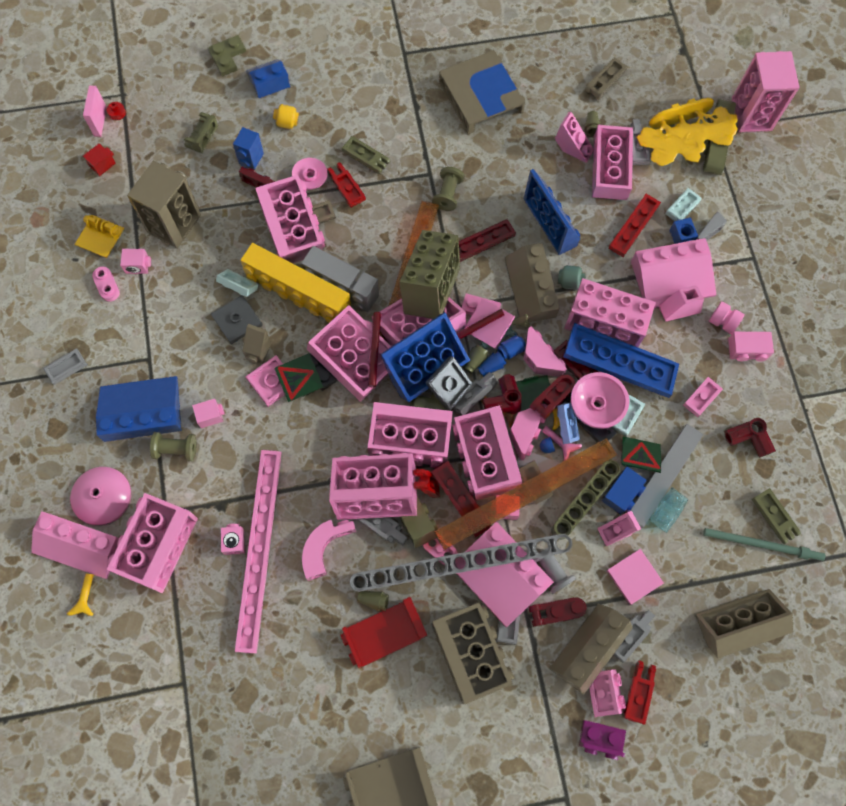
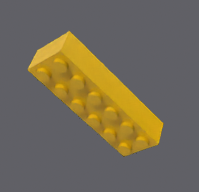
M254 243L250 245L240 260L247 279L261 284L267 291L272 290L285 300L287 298L300 308H307L315 316L320 315L324 317L328 323L348 305L351 307L350 293Z

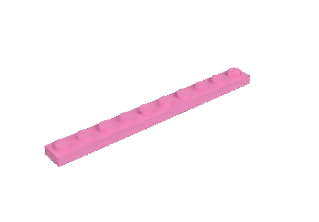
M261 450L235 652L257 654L281 451Z

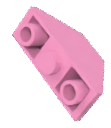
M568 112L560 125L555 140L563 152L587 163L593 153V147L572 112Z
M532 326L529 327L526 334L523 360L535 374L555 377L564 375L567 370L564 361L561 358L558 359L554 354L553 348L543 341L542 335L538 330H534Z
M531 408L518 412L510 431V438L521 460H524L526 455H531L534 448L532 441L533 439H538L541 432L539 428L540 423H545L546 419L544 420L540 416L538 411H533Z

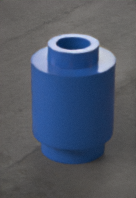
M514 335L500 343V346L497 347V352L502 355L504 360H510L525 351L526 343L522 337Z

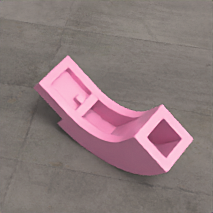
M328 520L319 525L310 534L302 553V566L307 581L327 575L323 562L324 550L332 540L355 533L356 529L353 521L343 520L337 523L338 526L334 527L332 520Z

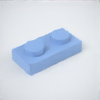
M571 402L558 405L557 416L560 421V434L563 444H570L580 440L576 415L573 412Z

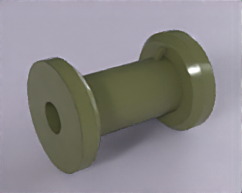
M444 167L440 171V177L443 179L440 194L433 196L432 203L440 210L453 211L457 206V201L453 198L456 186L464 181L465 175L455 167Z
M154 432L150 442L151 458L158 459L161 454L185 455L187 461H194L197 448L196 435L189 434L185 439L163 438L160 432Z

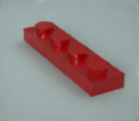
M645 194L608 249L624 258L661 202Z

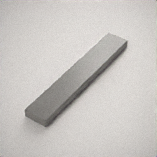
M688 424L684 426L662 460L661 473L655 472L645 486V490L630 510L633 512L641 528H644L704 435Z

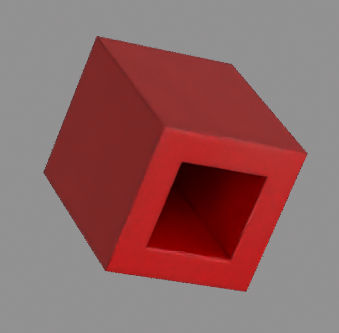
M100 143L83 155L87 165L99 176L116 164L113 159V152L108 147L104 148Z

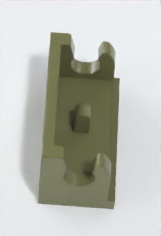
M200 112L199 122L190 137H185L184 141L186 142L184 145L189 149L203 153L218 128V124L214 115Z

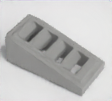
M716 212L696 240L706 238V241L722 230L727 220L719 212Z

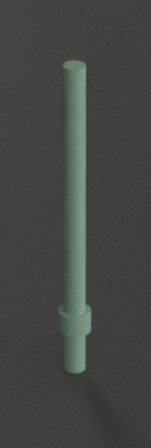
M705 528L703 532L704 536L797 555L801 559L808 560V558L824 561L826 557L825 553L812 551L810 548L803 546L798 548Z

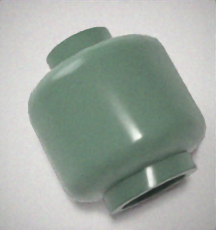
M566 265L559 271L558 284H561L563 289L578 290L582 278L586 279V273H582L580 266Z

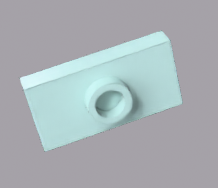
M687 188L665 214L674 221L685 219L702 198Z
M629 395V408L625 417L612 428L627 437L645 403Z

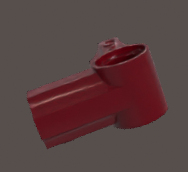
M505 374L498 379L502 395L484 398V409L500 405L502 412L516 414L522 408L521 393L518 390L515 377Z
M754 418L751 421L724 431L725 438L731 446L750 439L759 458L776 452L766 431L767 424L761 418ZM752 424L758 427V432L752 429Z

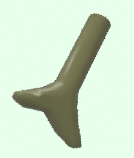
M525 314L514 318L511 325L529 328L528 315Z

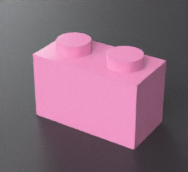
M734 331L728 338L730 359H737V361L756 359V361L761 362L766 361L774 353L772 332Z

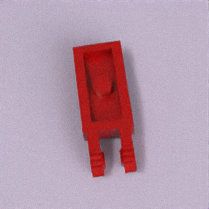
M340 162L336 164L340 172L338 175H336L331 167L327 168L333 183L350 208L366 200L365 194L349 171Z
M425 469L413 470V475L419 477L418 481L414 482V488L421 489L422 492L432 498H440V486L434 475Z
M639 660L632 677L623 718L645 725L654 690V678L657 667L651 664L648 669L647 680L642 679L644 662Z

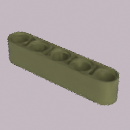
M723 99L717 100L715 109L722 106L730 114L735 113L736 102ZM708 140L703 172L716 175L722 174L729 145H718Z
M607 460L554 523L551 528L552 536L561 534L557 531V525L565 527L566 535L573 531L619 474L620 466L616 461ZM605 467L612 468L613 474H608ZM593 482H600L602 489L595 488ZM581 496H587L590 499V503L585 504ZM570 510L577 512V519H573L569 515Z

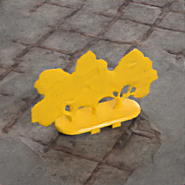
M693 98L688 100L687 104L679 106L676 103L671 105L670 109L656 114L649 122L651 128L643 127L640 135H637V139L641 146L654 149L651 153V161L657 163V165L664 166L674 162V158L678 153L682 154L688 161L699 162L700 153L706 148L703 143L705 140H711L718 145H731L733 136L738 130L735 125L738 122L737 115L730 114L722 106L717 107L712 114H706L713 107L714 100L712 98H704L696 101ZM699 117L695 123L688 124L685 122L686 120ZM703 117H705L706 119L709 117V118H711L714 122H713V123L706 122ZM678 123L675 127H670V126H669V125Z

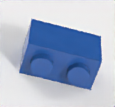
M242 127L233 143L238 163L241 166L255 170L264 154L259 133Z
M627 466L601 501L620 515L625 511L629 512L635 504L633 502L635 496L640 497L646 487L643 485L647 480Z

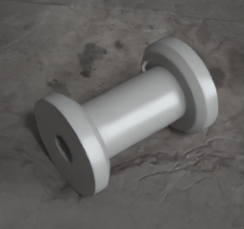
M548 548L544 549L540 553H546ZM554 555L533 559L535 563L539 562L546 574L553 580L550 590L552 594L576 580L574 575L569 577L566 575Z

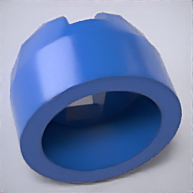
M551 437L541 441L540 449L542 452H555Z

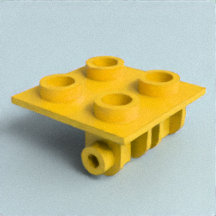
M85 215L83 221L86 223V226L74 245L107 258L125 228L94 215Z

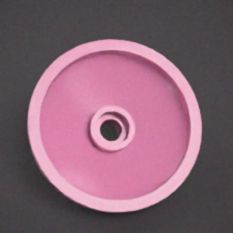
M595 372L587 374L577 381L571 393V406L581 422L593 428L605 429L615 426L625 417L629 408V395L625 386L616 377L607 373ZM594 402H598L600 407H596Z
M110 467L90 469L83 473L73 485L70 495L72 510L80 520L87 524L96 526L110 524L119 519L127 510L131 500V487L127 478L116 469ZM99 490V494L94 496V492Z

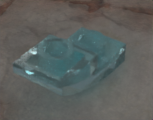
M672 487L660 501L661 506L649 520L667 533L689 499Z

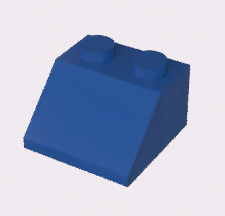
M279 59L246 70L258 98L290 87L288 73Z

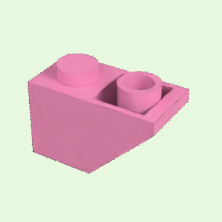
M697 285L687 287L675 292L659 306L665 322L700 314L704 298Z

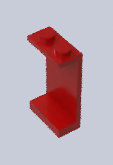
M411 597L386 609V611L377 613L347 628L346 626L343 627V634L340 635L344 645H349L352 653L348 655L353 666L357 665L358 668H362L427 637Z

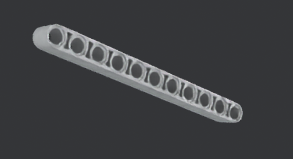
M558 534L358 572L351 576L350 586L355 591H365L562 554L571 549L572 540L566 534ZM564 537L569 541L567 549L561 550L557 547V540ZM540 541H544L548 545V550L544 554L539 553L536 549V545ZM519 545L527 548V555L525 557H519L516 554V548ZM503 549L506 552L507 557L504 561L497 560V550ZM478 553H483L486 556V562L483 565H479L475 560ZM458 557H462L466 561V565L462 569L458 568L455 564ZM438 561H442L445 564V570L442 573L438 572L435 568ZM419 564L425 568L423 576L416 574V567ZM399 568L405 572V577L402 580L396 577V571ZM379 572L383 573L385 576V580L382 584L378 583V581L376 580V576ZM359 576H362L365 580L363 587L357 585V578Z

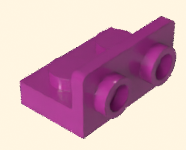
M583 720L579 746L585 747L584 752L597 755V751L606 753V758L618 760L619 756L625 757L623 749L626 730Z

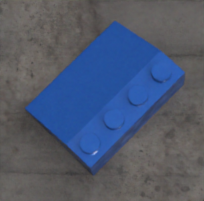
M534 169L530 170L524 201L558 255H561L578 246L580 233L571 224L570 217L562 210L561 203L553 196L552 189L546 185Z
M445 312L381 353L391 382L399 396L407 402H410L429 389L425 382L449 356H453L460 367L470 361Z
M173 376L100 386L96 412L97 436L102 441L107 442L150 436L154 432L165 434L182 431L178 377Z

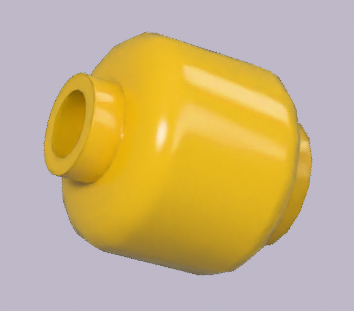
M280 104L278 109H274L273 119L276 120L278 127L293 129L294 126H297L299 112H296L295 107Z

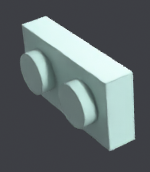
M229 269L218 274L216 282L246 297L258 288V283Z

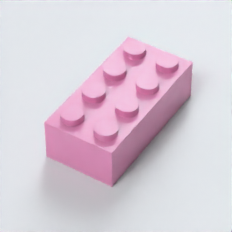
M597 126L593 148V198L628 199L632 190V127Z

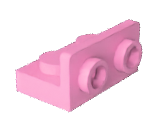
M616 669L601 671L589 687L594 717L624 713L626 702L620 692L622 682L620 674H617Z

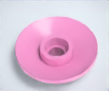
M304 158L294 165L292 176L298 175L300 181L304 180L306 189L312 190L324 184L327 179V168L322 161L316 158Z

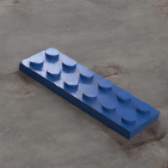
M574 323L563 355L564 358L610 374L618 379L667 398L672 396L679 363L577 323Z

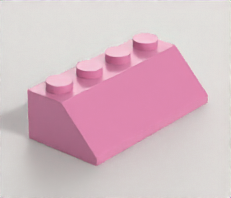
M41 511L33 528L31 553L107 579L110 571L106 570L108 567L107 562L110 556L115 553L119 538Z

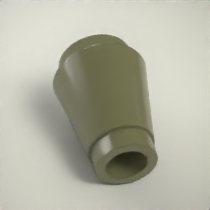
M590 111L587 114L584 132L588 137H594L597 126L601 124L598 113Z
M479 345L472 347L468 355L470 361L463 368L469 373H473L487 359L488 351Z
M360 591L357 602L378 612L381 610L386 611L389 595L385 594L384 591Z

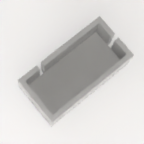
M312 246L301 263L304 270L350 293L351 304L359 311L369 312L379 296L377 278L363 272L356 282L355 279L360 273L359 269L315 246Z

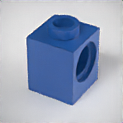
M691 218L674 221L669 229L674 244L693 241L698 237Z

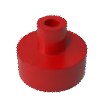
M111 102L107 106V113L112 120L117 121L125 117L126 110L122 103Z

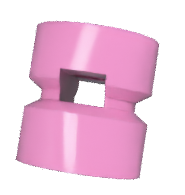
M721 301L708 322L717 327L722 325V329L725 332L732 334L739 326L745 314L739 310L731 311V306Z

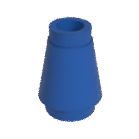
M499 352L492 353L477 369L484 377L489 372L493 373L503 369L506 361Z

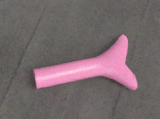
M547 426L542 430L545 435L551 437L562 448L564 461L569 458L571 452L582 447V444H563V439Z

